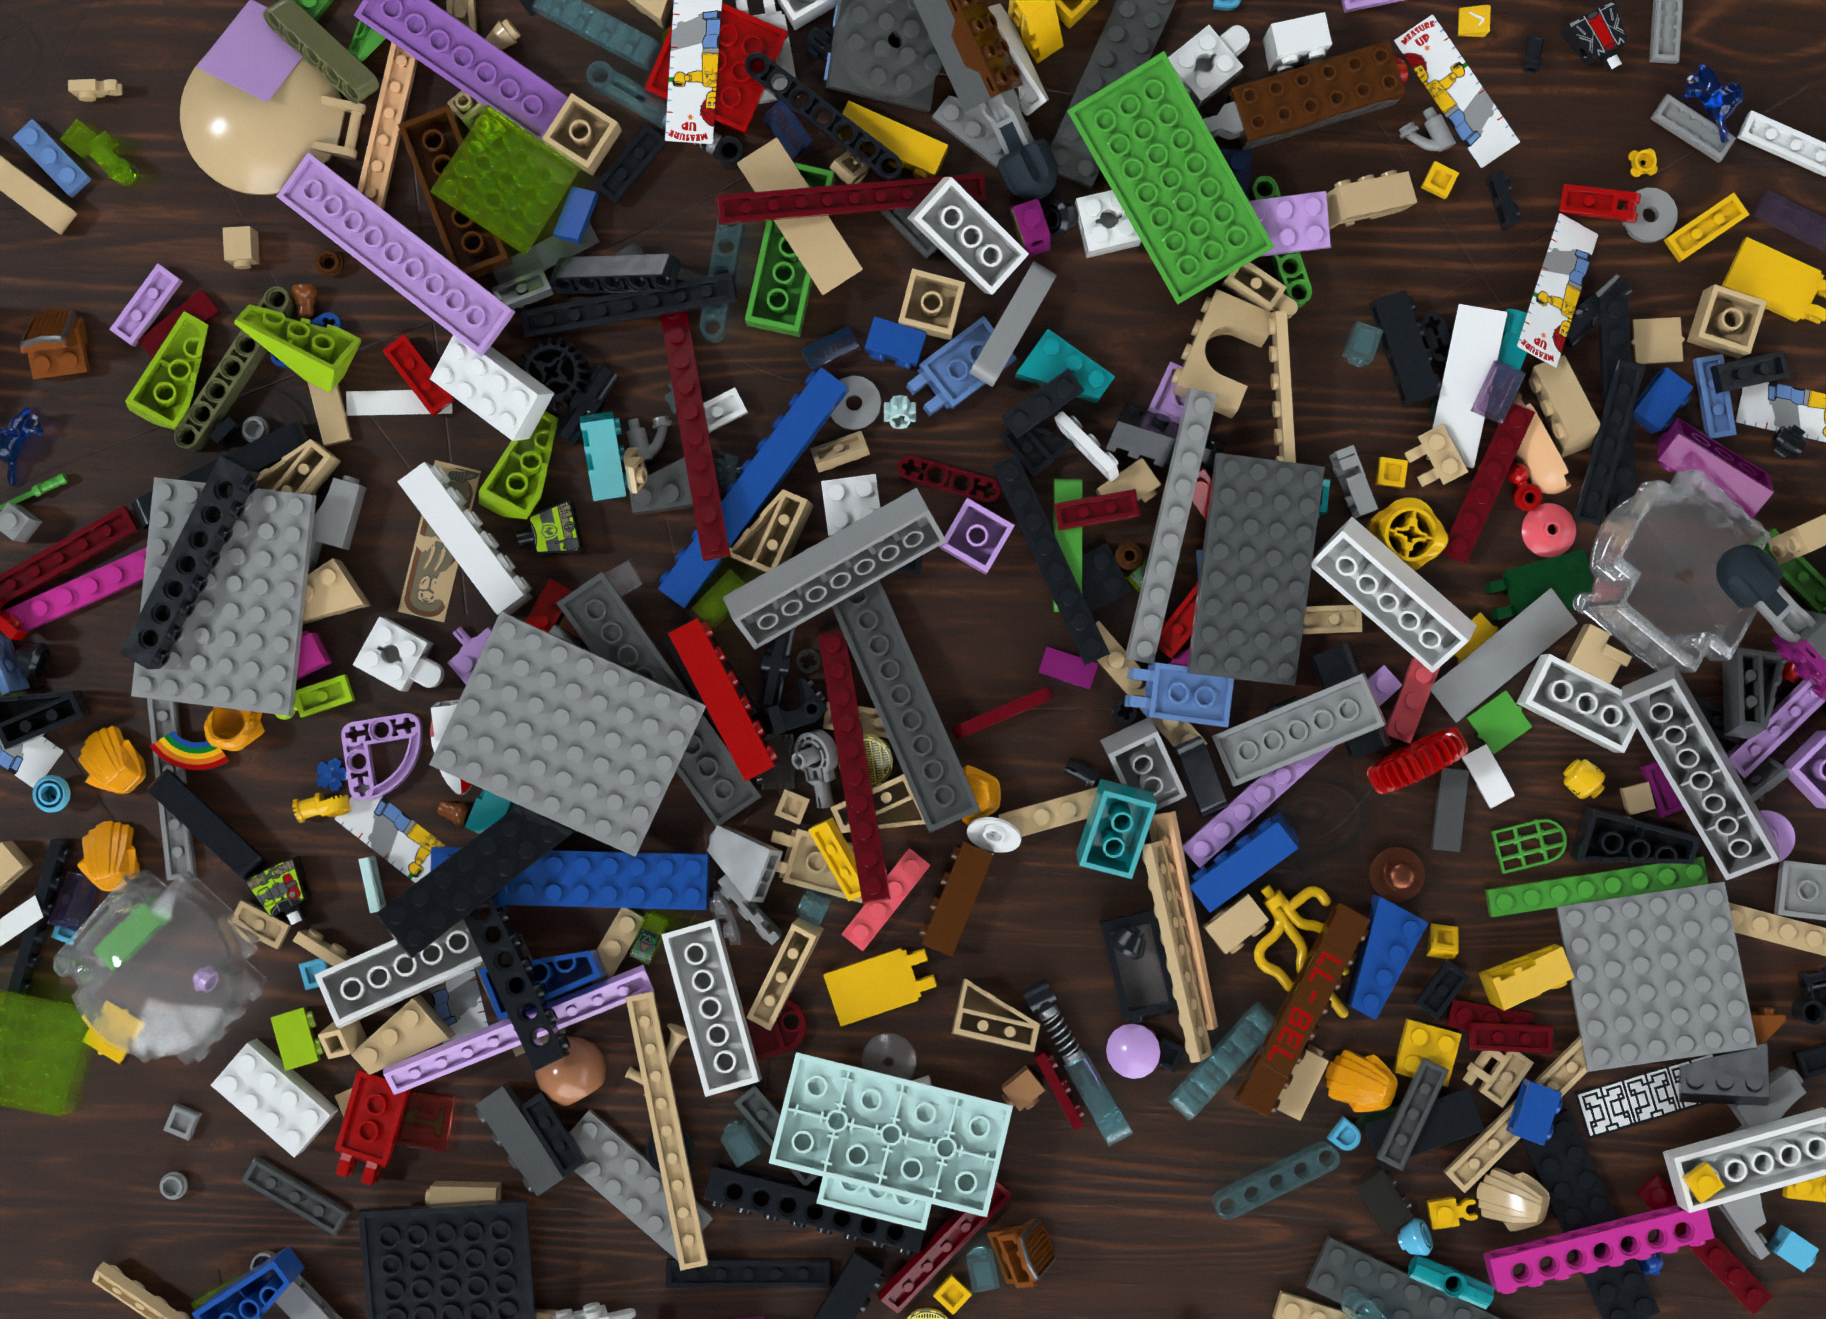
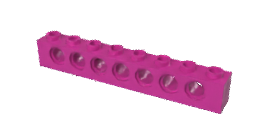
M1676 1204L1485 1252L1483 1256L1491 1286L1497 1292L1510 1294L1516 1292L1518 1287L1526 1285L1538 1287L1543 1285L1546 1280L1554 1278L1555 1280H1566L1571 1278V1274L1578 1272L1585 1274L1598 1271V1267L1606 1265L1617 1267L1624 1265L1626 1260L1634 1258L1636 1260L1649 1259L1652 1257V1254L1657 1252L1673 1253L1678 1251L1681 1246H1701L1706 1243V1240L1713 1239L1714 1234L1707 1208L1689 1213ZM1683 1222V1230L1675 1234L1676 1225ZM1657 1229L1656 1237L1648 1241L1649 1232ZM1630 1236V1243L1626 1247H1621L1622 1239ZM1598 1243H1603V1250L1598 1254H1594V1247ZM1576 1249V1257L1573 1260L1567 1261L1569 1251ZM1550 1256L1549 1264L1546 1267H1540L1541 1259ZM1518 1263H1523L1522 1271L1518 1274H1513L1514 1266Z

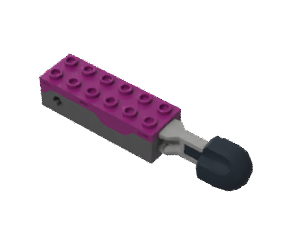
M1744 544L1724 552L1716 564V578L1721 589L1739 608H1751L1754 606L1778 634L1772 640L1778 647L1777 653L1784 660L1791 661L1796 666L1794 669L1796 674L1805 681L1809 680L1814 686L1812 691L1818 697L1825 700L1826 615L1802 609L1780 586L1779 581L1783 577V570L1758 546Z

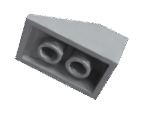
M1150 717L1100 740L1120 784L1153 792L1157 802L1155 811L1187 796L1159 732Z

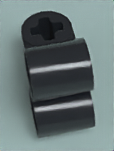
M1822 967L1820 971L1806 973L1803 971L1798 973V984L1802 997L1796 999L1791 1006L1792 1015L1797 1020L1810 1025H1818L1825 1020L1826 967ZM1811 1005L1812 1014L1806 1017L1805 1010Z

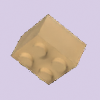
M571 93L542 140L549 149L593 176L622 130L617 121Z
M912 269L898 324L927 332V335L951 341L965 289V282Z
M1716 284L1710 286L1702 292L1687 342L1738 359L1750 354L1767 301Z

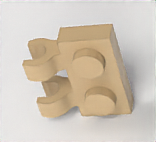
M1443 424L1418 436L1421 444L1404 453L1409 463L1425 454L1430 459L1434 468L1417 477L1422 487L1440 478L1444 485L1468 473Z

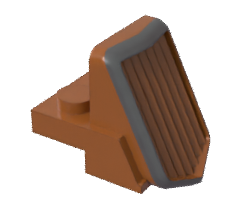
M53 307L35 315L31 319L19 346L21 353L28 354L33 379L91 371L85 344L89 343L83 317H77L73 310Z
M1032 1218L1021 1226L994 1228L987 1232L1006 1284H1015L1016 1288L1035 1287L1043 1274L1056 1260L1050 1236L1039 1218Z

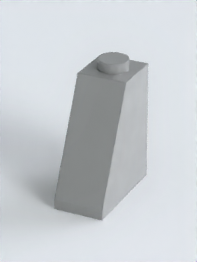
M717 825L709 838L708 853L746 900L763 903L783 851L731 827Z

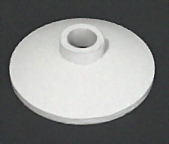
M977 818L971 821L967 828V836L971 842L987 851L1010 852L1018 848L1021 843L1020 831L1011 823L999 818Z

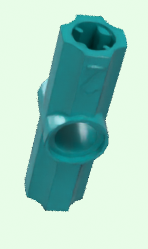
M1415 1255L1411 1259L1408 1267V1277L1443 1291L1450 1297H1457L1483 1309H1487L1491 1305L1494 1298V1288L1490 1284L1459 1272L1452 1266H1445L1421 1255ZM1451 1276H1456V1283L1451 1287H1446V1280Z

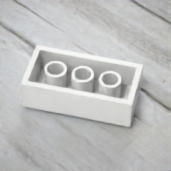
M943 177L907 217L985 294L993 295L1029 255L952 177Z
M454 335L430 380L512 441L530 439L554 395V392L490 346L488 351L481 356Z
M1551 654L1539 656L1516 703L1614 753H1625L1637 728L1621 701V689Z
M257 1038L246 1043L211 1084L214 1089L294 1158L307 1148L339 1110L293 1069L285 1071L283 1061Z

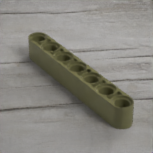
M279 286L269 288L257 305L262 308L282 312L286 318H290L296 307L291 294ZM284 295V304L280 307H276V299L279 296ZM242 329L174 433V440L179 447L192 452H198L206 446L211 438L210 435L214 432L213 427L225 417L268 350L257 341H255L254 350L247 353V343L255 340ZM239 363V373L235 376H232V366L234 364ZM221 386H224V396L222 398L217 399V389ZM206 409H209V419L207 421L202 422V412ZM193 431L195 440L192 444L188 445L186 437Z

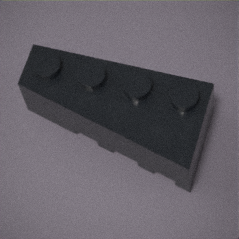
M1585 804L1570 857L1577 862L1694 864L1701 837L1690 831Z

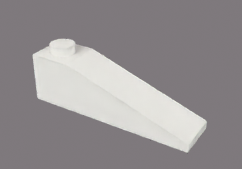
M1000 3L989 6L990 12L997 20L999 33L1009 46V54L1012 61L1020 70L1023 85L1014 90L1019 100L1020 111L1028 116L1047 102L1049 98L1019 33Z

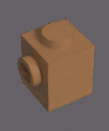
M1027 1065L1001 1085L1004 1092L1001 1095L1003 1100L1008 1105L1016 1106L1019 1111L1024 1107L1026 1110L1032 1108L1040 1100L1038 1096L1045 1091L1043 1084Z

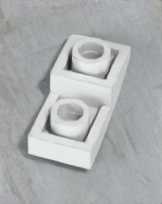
M1487 744L1462 757V761L1476 782L1478 790L1490 809L1515 796Z

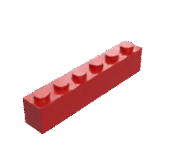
M697 618L668 633L744 781L746 782L777 766L774 760L778 759V756L771 744L766 745L762 737L765 731L758 719L753 720L749 712L753 708L747 696L740 695L736 687L740 685L737 676L733 670L728 672L724 661L727 660L724 651L720 645L715 647L711 639L714 636V632L708 621L702 622L700 618Z

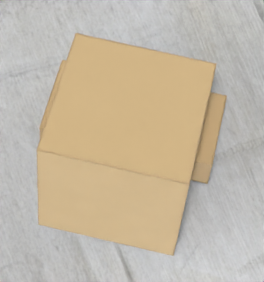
M1584 624L1565 662L1611 684L1619 667H1627L1632 656L1606 644L1611 635L1610 633L1592 624Z

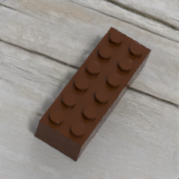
M450 105L398 124L450 262L472 279H477L492 273V271L513 264L458 118Z

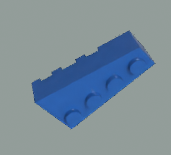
M287 1246L207 1298L192 1315L195 1319H261L305 1267L292 1249Z

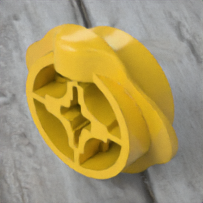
M1402 498L1394 501L1387 508L1374 515L1366 525V529L1414 571L1437 557L1448 543V534L1442 523L1434 515L1429 505L1417 498ZM1404 513V519H1401L1399 526L1391 528L1390 525L1395 517ZM1418 521L1421 523L1424 532L1419 530ZM1405 531L1406 534H1409L1410 536L1416 538L1408 539L1407 536H1404L1403 534L1397 532ZM1389 538H1392L1396 544L1395 550L1392 547ZM1422 542L1420 550L1409 558V552L1413 550L1414 544Z

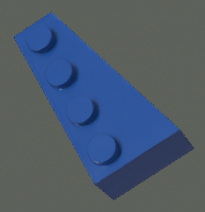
M1281 812L1265 820L1250 835L1247 834L1235 843L1236 846L1229 852L1225 850L1213 860L1215 863L1207 869L1203 866L1192 875L1193 880L1191 881L1190 888L1209 912L1215 910L1299 848L1300 837Z
M1373 894L1369 916H1367L1370 919L1367 926L1370 930L1362 944L1360 943L1356 967L1353 970L1345 1003L1376 1020L1425 931L1428 922Z
M597 950L531 960L535 968L532 974L536 982L540 981L546 991L547 997L544 998L545 1002L607 975ZM513 963L504 964V966L509 968ZM478 969L498 1020L509 1018L487 969ZM517 977L513 982L515 991L521 993L525 989V982L520 977ZM528 1003L525 1010L535 1007V1005Z

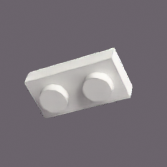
M735 387L704 403L709 433L748 413Z

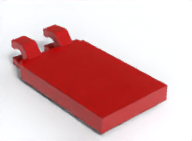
M363 1069L357 1070L335 1151H338L341 1155L336 1175L345 1178L348 1175H353L357 1160L366 1162L361 1183L371 1186L374 1183H378L382 1168H386L390 1164L411 1089L394 1095L383 1075L376 1073L369 1075Z

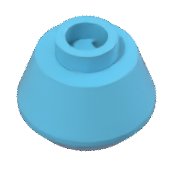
M47 775L36 782L32 795L34 803L39 809L53 813L66 807L70 800L71 790L63 778L56 775Z
M1413 1218L1401 1227L1400 1234H1398V1242L1402 1250H1406L1409 1254L1426 1256L1433 1248L1432 1237L1423 1220Z

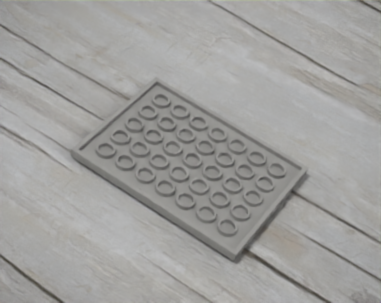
M154 477L140 613L206 483ZM228 486L227 494L230 497L233 493V486ZM255 489L252 494H249L244 504L245 511L236 520L232 528V537L223 545L219 553L220 560L211 569L207 577L208 583L206 588L199 593L195 601L193 613L186 618L182 626L183 633L181 637L174 642L170 650L169 661L161 669H146L135 662L131 696L286 716L293 715L316 495ZM217 509L214 514L216 521H218L221 517V512L219 509ZM206 533L202 537V543L204 546H206V544L208 543V536ZM194 558L190 561V569L193 571L196 565ZM179 583L177 587V592L179 595H181L183 592V586L181 583ZM167 607L165 610V617L168 620L170 618L171 613L170 609ZM154 632L152 636L154 644H156L158 641V635L156 632Z
M501 611L429 765L636 857L706 705Z

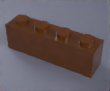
M962 841L961 846L955 845L950 860L954 861L951 871L945 870L939 884L944 887L940 897L934 896L929 908L933 915L930 922L924 921L919 936L923 937L922 945L951 957L953 956L994 854L965 841Z

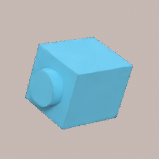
M1780 1225L1766 1248L1802 1272H1805L1807 1268L1814 1264L1816 1254L1819 1251L1817 1247L1783 1225Z

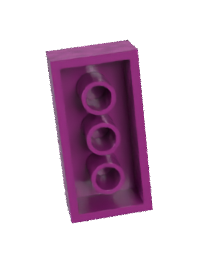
M1678 417L1674 419L1672 424L1656 442L1659 464L1669 472L1677 471L1683 475L1682 478L1688 484L1694 487L1697 485L1703 487L1712 499L1716 501L1724 500L1730 504L1729 507L1738 515L1743 516L1746 514L1753 518L1774 493L1770 474Z

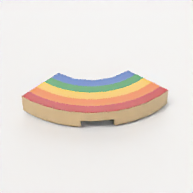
M175 731L150 745V748L161 759L183 769L206 770L218 767L229 761L222 749L210 745L208 741L190 742L182 739Z

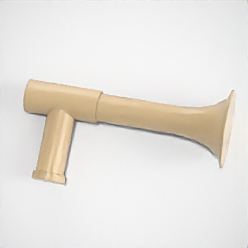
M672 1023L667 1024L671 1032L666 1048L669 1066L680 1044L686 1038H689L686 1028ZM630 1066L625 1077L643 1085L641 1072Z

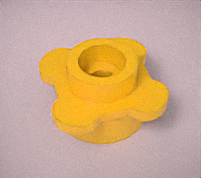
M1648 148L1640 152L1633 150L1629 153L1628 159L1632 164L1630 173L1633 177H1639L1641 174L1652 176L1657 172V158L1653 149Z

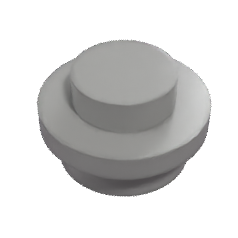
M252 416L244 421L241 431L243 437L251 443L268 435L270 427L265 419Z
M169 1172L160 1181L162 1195L170 1200L181 1198L188 1190V1180L180 1172Z

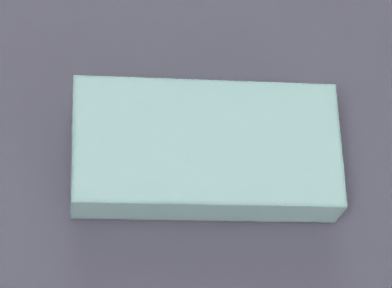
M370 856L358 859L370 913L378 912L386 906L376 857Z

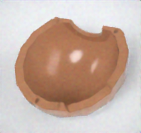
M567 1036L570 1043V1048L568 1049L570 1055L535 1071L539 1089L543 1091L549 1100L561 1106H568L597 1090L605 1082L606 1063L602 1052L594 1043L581 1037Z

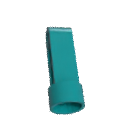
M1506 309L1505 311L1507 312L1486 410L1487 413L1498 417L1506 406L1527 354L1526 351L1517 347L1527 313L1515 309Z

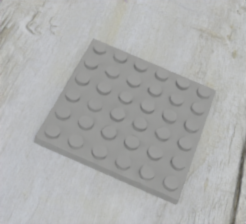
M1725 882L1556 907L1563 949L1574 975V978L1569 981L1586 1071L1591 1072L1757 1048Z

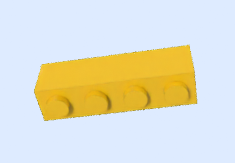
M848 100L842 114L900 158L903 168L913 171V175L918 179L937 177L947 155L948 144ZM844 128L839 133V138L842 140H849L853 136V130L850 128ZM871 144L862 147L863 153L869 157L875 153V147ZM888 161V164L890 166L897 169V164L895 162Z

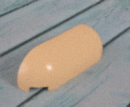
M1520 393L1512 395L1508 398L1502 414L1498 417V424L1509 401L1535 412L1515 456L1518 463H1523L1528 467V482L1537 486L1545 494H1557L1569 489L1571 484L1564 476L1569 473L1534 407L1531 403L1525 406Z

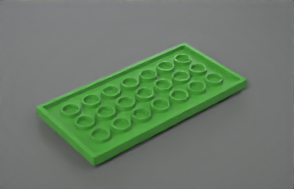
M1165 51L1067 110L1177 305L1274 248L1272 241Z

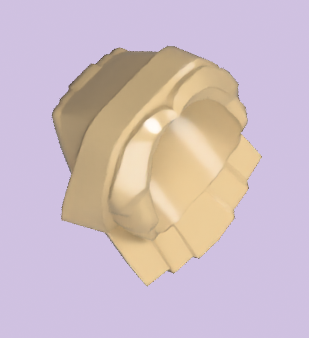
M1495 1167L1491 1170L1490 1174L1485 1175L1483 1182H1480L1477 1188L1478 1208H1481L1482 1216L1503 1222L1509 1231H1519L1538 1225L1546 1218L1550 1201L1549 1193L1540 1182L1524 1172L1513 1175Z

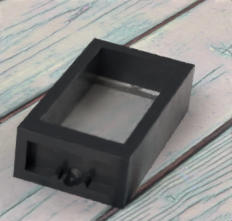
M1151 908L1100 920L1099 925L1123 1020L1129 1019V1023H1136L1145 1020V1015L1155 1013L1156 1017L1171 1014V1009L1178 1007L1173 996V986L1166 966L1165 952L1160 940V931L1154 910ZM1132 925L1145 933L1142 937L1146 940L1143 958L1134 960L1110 945V937L1122 927L1128 929Z

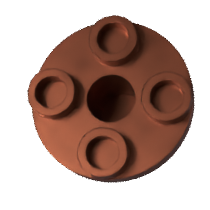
M1403 847L1386 848L1380 851L1369 864L1371 886L1379 896L1393 902L1409 900L1423 886L1425 879L1424 866L1420 858L1409 849Z

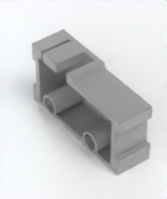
M1354 445L1329 455L1334 475L1339 480L1345 495V503L1350 508L1353 518L1355 519L1377 510L1378 507Z

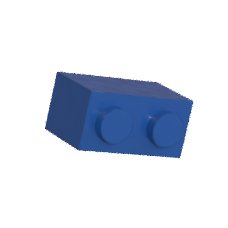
M874 316L866 341L865 352L869 353V358L884 362L886 358L895 361V366L910 370L911 366L917 368L927 332Z
M1668 367L1658 371L1636 400L1633 420L1651 434L1661 430L1665 431L1674 421L1672 415L1677 408L1681 410L1691 397L1688 394L1693 389V386Z
M1523 1078L1506 1131L1544 1146L1546 1140H1550L1553 1134L1554 1125L1552 1122L1554 1116L1562 1108V1093L1556 1089Z

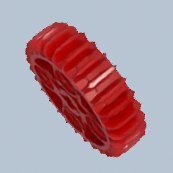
M1449 727L1439 732L1436 731L1433 734H1428L1411 744L1391 752V754L1384 756L1368 767L1366 773L1377 793H1391L1452 765L1467 754L1469 747L1459 728Z

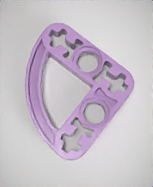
M404 713L355 721L343 727L341 738L349 791L354 799L365 801L381 797L397 788L410 775L419 759L423 745V723L419 716ZM407 718H409L410 722H415L416 724L415 727L411 728V733L407 729L396 730L395 725L406 724ZM380 722L386 723L389 727V733L384 738L378 737L375 733V727ZM353 727L357 731L368 730L369 735L358 736L357 742H355L354 738H349V733L353 732ZM409 738L407 752L400 766L389 778L377 785L371 744ZM358 753L363 754L366 758V765L362 769H356L352 764L353 757ZM368 772V776H363V783L370 786V790L365 791V796H363L362 792L357 791V787L361 786V777L355 778L354 773Z

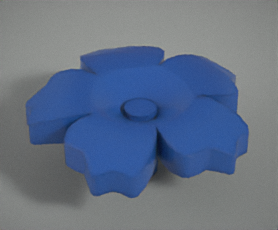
M334 758L329 760L328 764L320 762L317 765V774L322 776L316 779L317 785L323 788L330 787L331 792L339 791L340 787L343 786L341 780H348L346 768H341L342 761Z

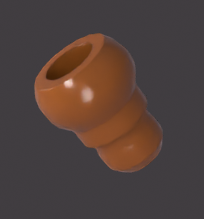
M313 284L292 285L290 294L294 299L295 306H297V315L300 318L313 317V305H315V298L317 296L316 287Z
M444 800L440 802L437 812L440 816L452 821L455 826L464 828L473 806L467 802L457 803Z

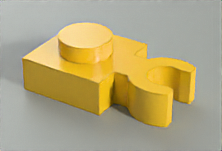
M1453 1196L1426 1200L1429 1224L1432 1230L1460 1226L1459 1218L1462 1217L1469 1221L1478 1219V1215L1475 1212L1466 1213L1468 1205L1476 1204L1473 1198H1464L1458 1204H1456V1198Z

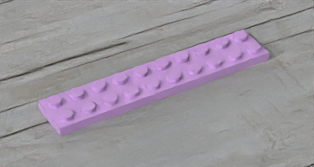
M310 153L306 154L276 196L481 356L488 351L515 314V311Z

